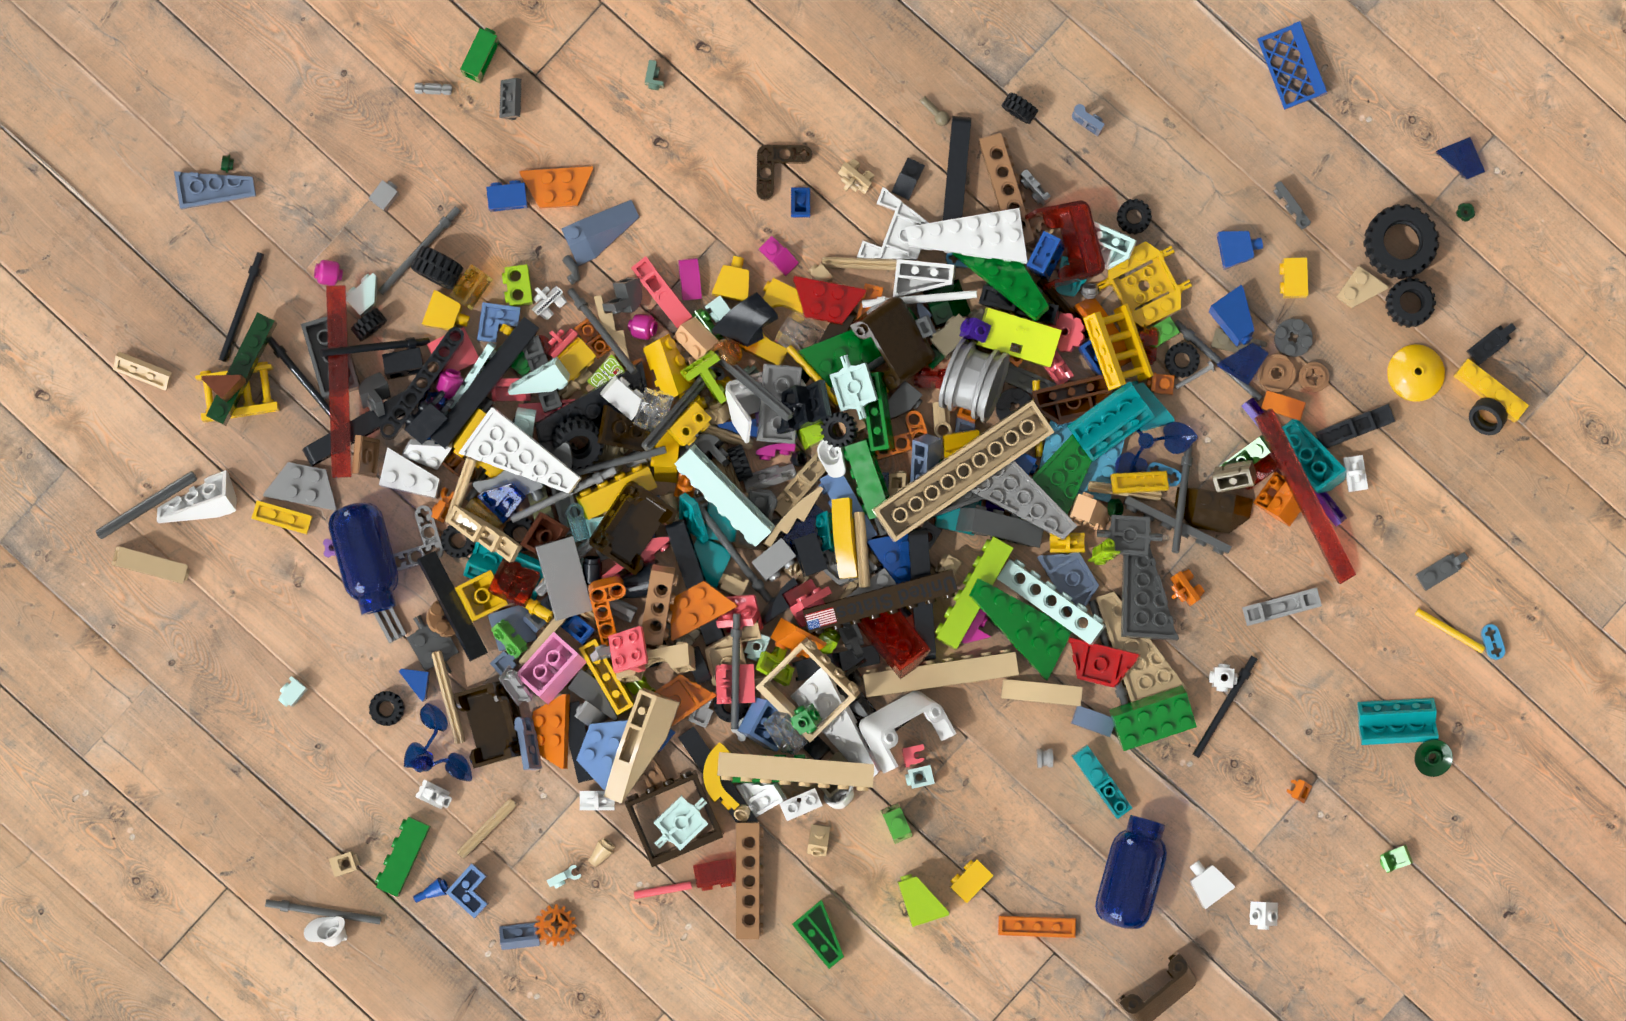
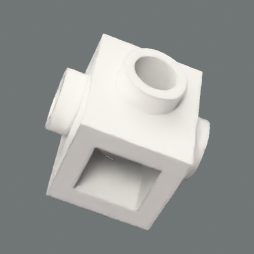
M1219 664L1218 667H1214L1213 671H1210L1209 682L1212 683V687H1216V691L1228 692V689H1232L1233 685L1237 684V673H1234L1235 669H1230V665ZM1222 674L1227 675V681L1221 680Z
M1251 902L1250 925H1258V929L1269 930V926H1277L1278 903Z

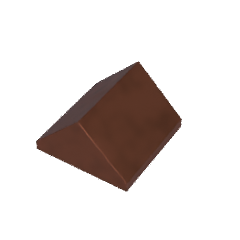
M241 375L201 376V379L225 402H228L246 383V379Z
M539 512L520 545L537 554L535 546L565 538L570 528L549 515Z

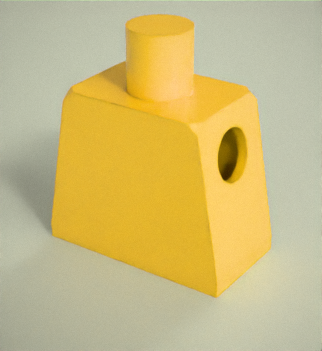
M733 256L731 266H722L713 288L712 296H721L725 299L740 302L749 297V270L742 269L744 258Z
M434 290L422 325L448 331L456 327V324L467 327L470 316L461 313L463 306L460 303Z

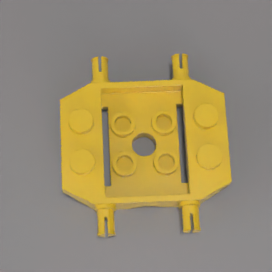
M1146 241L1134 247L1129 259L1109 270L1107 269V278L1096 283L1100 291L1108 286L1112 287L1121 306L1128 304L1135 324L1141 328H1145L1181 309L1182 291L1192 287L1189 279L1181 284H1176L1164 261L1165 257L1175 253L1173 247L1170 246L1159 251ZM1152 260L1153 263L1119 280V276ZM1140 281L1148 282L1149 289L1147 291L1139 289L1138 284ZM1166 292H1169V294H1167V295H1165V296H1163V297H1161V298H1159V299H1157V300H1155V301H1153V302H1151V303H1149V304H1147V305H1145V306H1143V307H1141V308L1135 310V308H1137V307H1139V306H1141V305H1143V304H1145V303H1147V302H1149V301H1151V300L1157 298L1158 296H1160V295H1162V294H1164V293H1166Z

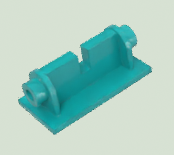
M825 511L816 515L818 535L823 544L821 550L822 552L827 550L834 552L833 534H831V531H833L832 513Z

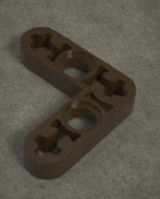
M762 145L757 151L756 185L758 198L768 201L773 197L774 163L806 164L812 159V150L804 145ZM764 149H768V153H771L767 158L768 163L772 162L771 165H760V162L764 163V156L760 155V153L764 152ZM787 149L790 152V157L785 160L780 158L779 153L781 150ZM792 149H796V153H802V150H806L809 156H806L804 160L801 156H796V160H792ZM761 169H770L771 175L768 178L761 177ZM759 181H771V184L767 183V190L771 192L767 193L766 197L763 196V193H760L763 190V183L759 184Z

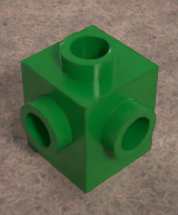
M813 703L807 706H799L794 710L795 713L790 718L793 728L800 735L805 732L810 734L815 731L817 725L822 720Z

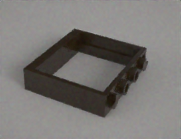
M686 771L680 774L681 778L676 780L673 778L667 779L662 782V786L657 788L655 785L645 789V793L638 795V793L632 794L625 801V806L652 867L723 838L696 771ZM693 780L700 798L707 802L704 807L714 830L692 839L681 850L675 846L654 855L633 805Z

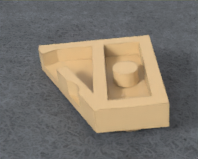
M1358 266L1336 298L1350 308H1353L1388 289V286Z

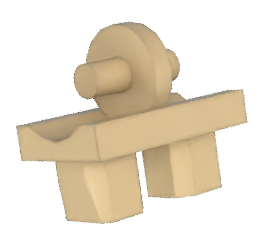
M855 159L848 163L845 162L838 172L843 177L841 181L846 184L844 190L847 192L851 188L855 192L859 190L865 195L872 184L874 174L867 170L863 175L857 171L860 164Z

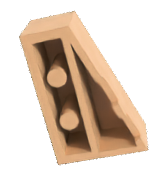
M1083 492L1082 495L1078 494L1069 513L1070 519L1094 530H1104L1109 518L1108 509L1099 501L1093 499V495Z

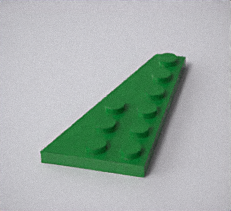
M952 252L957 259L1035 322L1049 310V305L1023 263L995 258L987 259L966 256Z
M908 307V309H909V311L911 312L913 318H914L915 320H917L918 318L915 316V314H914V313L911 311V309ZM853 330L799 350L803 358L825 380L830 388L833 387L830 375L839 372L843 368L841 356L848 355L851 366L863 363L868 365L882 356L871 337L861 339L855 335Z
M1072 434L1032 476V479L1068 515L1092 460Z
M977 578L969 596L991 618L992 622L1000 628L1015 648L1025 656L1032 667L1041 674L1040 676L1048 681L1072 632L1046 614Z

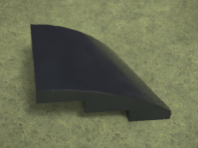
M756 292L723 316L712 329V333L714 335L726 336L728 340L748 347L764 338L762 327L778 320V314Z
M818 380L808 386L794 385L782 392L781 402L793 412V417L788 421L781 417L780 428H777V434L799 430L832 417L825 380Z
M794 578L788 581L776 593L762 611L761 619L763 626L790 608L782 595L798 586Z

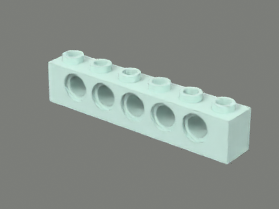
M1009 559L997 579L1088 644L1093 645L1106 627L1103 624L1104 620L1096 614L1091 616L1087 613L1088 609L1080 603L1078 605L1071 601L1072 597L1065 592L1060 594L1055 590L1057 587L1051 582H1043L1040 579L1041 575L1034 570L1030 572L1024 568L1025 564L1020 560L1016 559L1014 561ZM1019 573H1023L1026 577L1025 582L1022 584L1017 582V575ZM1035 584H1039L1041 587V592L1038 595H1035L1032 591V587ZM1051 595L1057 598V603L1054 606L1048 603V598ZM1066 606H1070L1073 610L1070 617H1066L1063 613ZM1082 617L1088 620L1086 628H1082L1079 625V620Z

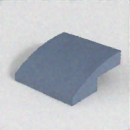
M520 605L488 615L492 628L504 619L516 630L511 635L513 638L519 634L526 643L537 639L536 633L522 620L529 611ZM495 638L499 651L506 650L502 642Z

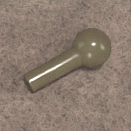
M926 96L921 98L920 102L935 116L936 124L945 126L949 123L950 116L947 112L940 111Z

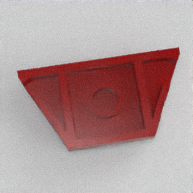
M798 276L793 277L804 318L842 325L866 293V289Z
M1069 637V644L1071 643L1073 651V662L1076 665L1077 679L1116 688L1141 655L1097 643L1090 645L1084 640Z

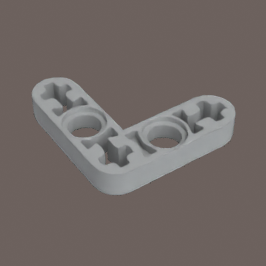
M419 506L415 511V518L424 545L393 554L389 559V565L392 569L401 571L418 566L419 563L411 559V554L414 551H419L423 557L425 556L423 548H426L427 552L432 550V546L440 548L437 556L439 558L443 556L444 550L441 545L440 535L435 519L431 517L432 510L428 506ZM422 509L429 512L426 518L428 522L432 520V524H425L421 527V523H425L423 517H419ZM427 527H432L435 531L434 536L431 538H427L424 535V530ZM404 554H407L408 560L411 563L407 565V561L402 562L401 567L393 565L396 557L399 559L406 558Z

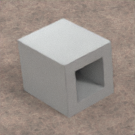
M382 180L370 195L369 200L386 212L399 196L398 191H396L398 187L390 181L386 183Z

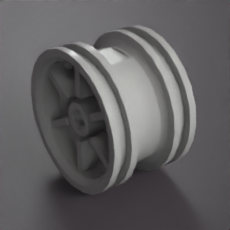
M962 338L957 344L947 366L939 394V407L946 408L948 406L949 411H955L957 407L970 410L973 419L976 420L980 417L981 422L986 423L990 419L1000 398L1008 373L1010 355L1006 352L1001 355L1000 350L996 349L991 354L979 351L976 345L977 342L971 341L969 343L968 339Z

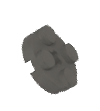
M1301 319L1285 320L1275 331L1274 344L1283 355L1299 357L1305 354L1312 345V331ZM1290 333L1298 335L1297 343L1288 340Z

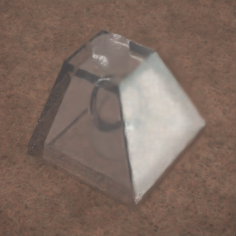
M793 311L779 329L774 341L786 348L792 345L799 352L801 349L818 343L825 330Z

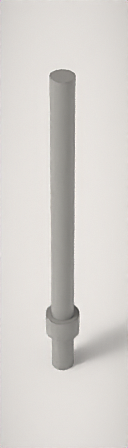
M611 467L601 473L596 472L592 474L593 477L578 483L579 488H574V493L568 494L561 491L511 515L510 518L513 523L587 487L604 482V479L617 474L615 467Z

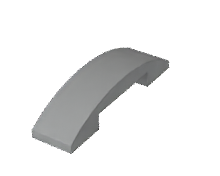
M1317 588L1242 607L1246 624L1249 626L1321 607L1322 605Z

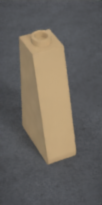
M116 546L111 564L183 584L184 580L187 581L190 571L187 569L188 565L118 546Z

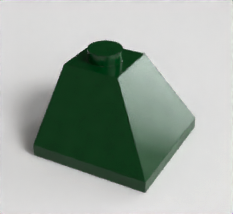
M959 279L954 280V285L924 291L923 295L963 292ZM966 299L926 302L936 328L945 325L952 316L956 317L960 314L964 318L971 313Z

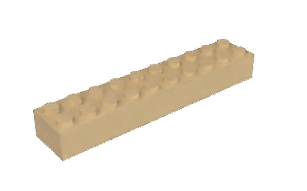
M1030 400L871 510L892 541L896 542L1053 434L1054 431L1034 401Z

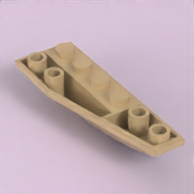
M646 688L639 689L614 759L604 797L621 804L624 802L667 739L680 702Z

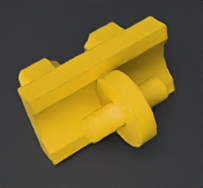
M1050 533V553H1084L1085 534L1070 533L1063 540Z

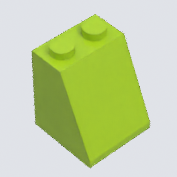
M912 874L900 877L901 881H898V885L912 927L949 915L948 910L917 876L912 877Z

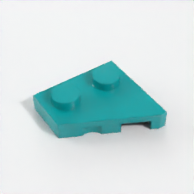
M683 493L679 496V519L684 518L689 532L704 543L709 540L699 505L694 498H691L687 493Z

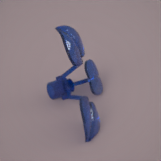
M1171 422L1165 425L1163 428L1164 436L1153 438L1151 434L1142 433L1138 429L1136 430L1140 435L1138 437V444L1141 447L1136 456L1131 452H1126L1117 458L1115 463L1116 473L1147 472L1148 463L1145 459L1139 458L1144 448H1150L1156 441L1165 440L1164 446L1169 452L1180 454L1185 452L1197 440L1198 436L1192 428L1180 422Z
M426 703L420 710V718L422 723L427 728L434 729V732L425 747L417 742H413L407 747L404 756V767L413 768L421 773L427 772L435 765L445 762V769L451 776L462 781L471 782V768L468 761L462 755L451 753L448 755V759L443 758L434 762L432 753L427 751L438 730L444 732L447 729L448 721L445 714L438 707Z

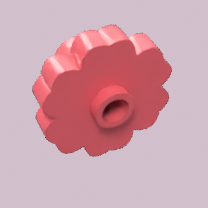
M1071 313L1060 314L1056 325H1048L1049 327L1062 330L1057 344V348L1061 352H1072L1074 346L1080 347L1085 340V335L1083 334L1086 329L1080 318H1075Z

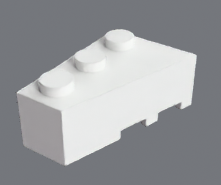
M897 259L893 297H901L954 285L956 265Z
M387 448L379 485L385 488L437 499L441 480Z

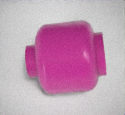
M321 260L319 264L316 263L314 278L317 279L319 284L335 286L338 280H342L343 269H340L338 262Z
M636 314L633 319L629 320L628 330L631 331L633 338L650 340L657 333L658 324L653 316Z
M446 369V371L440 373L436 388L439 392L441 390L445 392L444 398L450 399L452 396H455L460 386L463 385L464 379L459 371Z

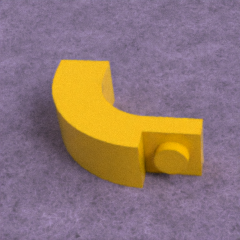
M719 742L706 759L703 770L704 784L714 802L721 797L723 799L721 803L728 810L731 808L735 810L740 804L724 790L720 776H717L719 752L731 753Z

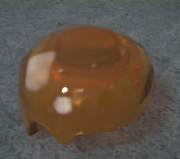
M724 338L713 345L712 351L719 352V359H723L730 365H736L741 361L742 351L735 340Z

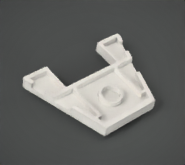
M882 187L877 205L894 210L895 213L882 247L862 241L857 258L917 260L921 249L909 247L906 227L927 224L929 222L892 195L886 188Z

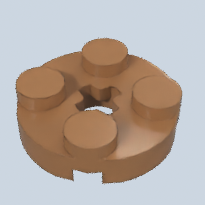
M1273 354L1266 357L1257 369L1259 385L1265 390L1274 393L1287 390L1293 384L1296 377V370L1288 357L1281 354ZM1275 368L1279 369V373H1281V376H1278L1277 379L1271 374V371H1275Z
M438 600L430 606L426 615V621L430 630L440 634L442 637L456 635L450 623L445 619L442 620L444 611Z

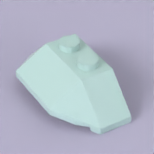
M1073 212L1070 213L1063 229L1076 256L1108 270L1129 259L1137 240L1126 234Z

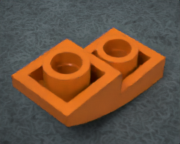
M587 318L574 327L585 344L596 355L597 359L611 350Z
M1267 391L1261 409L1301 421L1306 402Z

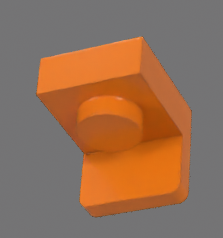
M1153 372L1154 376L1147 378L1146 386L1150 388L1152 393L1173 395L1175 375L1156 374Z

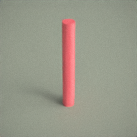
M691 881L634 891V897L639 899L692 889Z

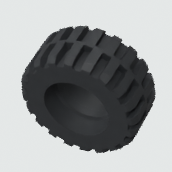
M1400 204L1393 205L1378 213L1369 223L1364 234L1365 240L1363 241V245L1366 248L1365 255L1366 258L1369 257L1371 266H1375L1380 274L1384 273L1389 278L1397 277V279L1411 278L1424 271L1435 259L1436 251L1439 248V232L1435 230V222H1431L1429 219L1430 215L1422 213L1421 208H1413L1409 204L1400 206ZM1394 225H1406L1417 234L1419 240L1418 250L1408 259L1393 257L1384 246L1385 233Z

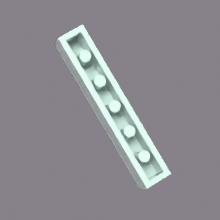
M695 444L676 461L675 465L679 473L686 475L691 485L699 489L703 493L704 498L708 502H712L717 507L718 512L731 521V525L736 530L742 532L748 543L756 547L772 532L775 525Z

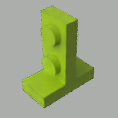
M711 350L681 370L680 373L687 381L700 374L715 400L722 404L727 400L724 395L725 389L720 383H716V375L709 368L720 361V359Z

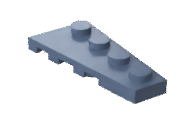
M174 171L181 210L256 197L254 179L250 176Z

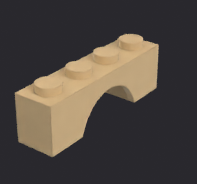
M677 642L673 646L660 645L657 649L652 650L646 648L648 663L645 664V669L654 663L666 662L676 673L696 670L694 648L687 642ZM626 670L616 673V678L623 684L640 681L645 671L639 673Z

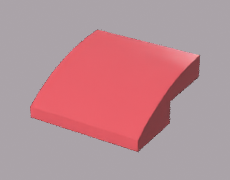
M464 327L460 328L464 333V341L443 371L455 369L460 372L465 368L475 365L479 358ZM458 333L450 335L452 341H459L461 338ZM444 336L427 344L431 354ZM446 348L439 351V355L442 357H447L450 354Z

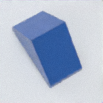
M577 615L568 617L561 626L582 645H585L596 632Z
M400 669L399 673L422 702L426 701L430 672Z

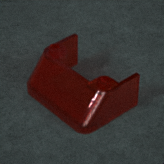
M1079 200L1038 208L1025 215V219L1043 216L1044 223L1048 228H1060L1069 265L1059 269V279L1045 284L1043 289L1069 285L1097 276L1104 271L1105 263L1090 206L1087 202Z

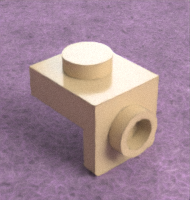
M811 824L807 854H812L816 857L826 856L830 827Z

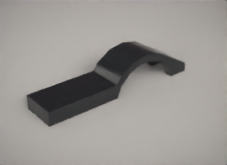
M877 644L862 647L863 656L856 659L852 650L827 654L831 662L842 671L881 663ZM812 658L792 662L793 666H796L798 677H795L796 681L809 679L821 668Z

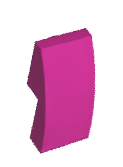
M698 259L678 260L682 300L702 299Z
M780 443L765 446L756 450V456H759L760 460L771 461V458H775L776 451H779L781 455L790 456L791 452H795L796 444Z

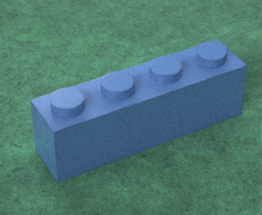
M826 475L819 479L821 484L818 486L823 488V495L827 493L830 498L828 504L831 509V499L851 498L852 518L854 512H864L844 475L837 478ZM865 515L867 539H872L877 536V533Z

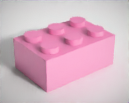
M553 632L517 673L521 681L549 705L586 664V660Z

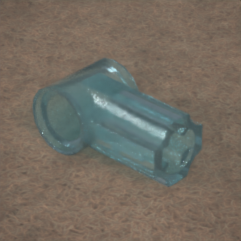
M578 503L570 504L565 511V516L568 519L574 541L579 542L589 539L590 534L584 517L583 507ZM570 508H577L580 512L579 516L572 517L569 513Z

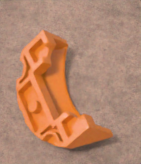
M1095 298L1085 299L1073 307L1076 313L1082 317V320L1096 312H1101L1102 317L1108 316ZM1114 323L1105 325L1109 336L1120 333ZM1124 340L1112 343L1115 354L1127 351ZM1131 358L1118 361L1120 368L1131 362Z

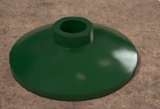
M1438 739L1423 742L1417 748L1414 756L1417 769L1429 777H1437L1444 774L1451 767L1453 761L1450 747ZM1434 753L1435 757L1433 759H1429V755Z

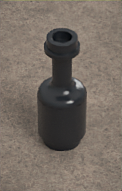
M586 556L585 561H583V575L588 587L591 582L602 579V562L598 556Z

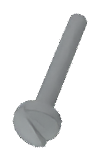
M1211 361L1207 362L1209 366L1174 385L1175 388L1179 389L1209 370L1214 372V364Z

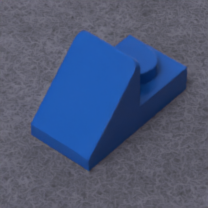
M791 187L792 218H810V188Z

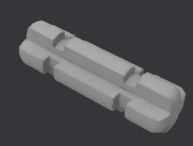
M415 83L414 91L416 94H423L425 92L426 94L441 95L443 93L444 95H451L452 86L451 84L426 83L423 85V83Z

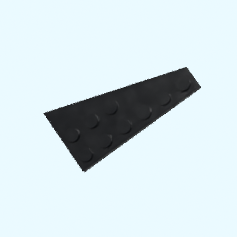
M642 361L634 365L637 369L635 374L631 375L628 370H625L616 376L619 379L622 376L630 383L628 387L633 391L638 389L644 395L643 399L646 404L637 414L651 408ZM610 380L536 422L540 441L553 440V434H556L555 429L561 427L560 423L562 421L566 423L567 418L574 420L575 416H579L581 420L582 417H585L588 421H593L594 425H597L600 430L604 405H608L619 414L624 415L600 394Z

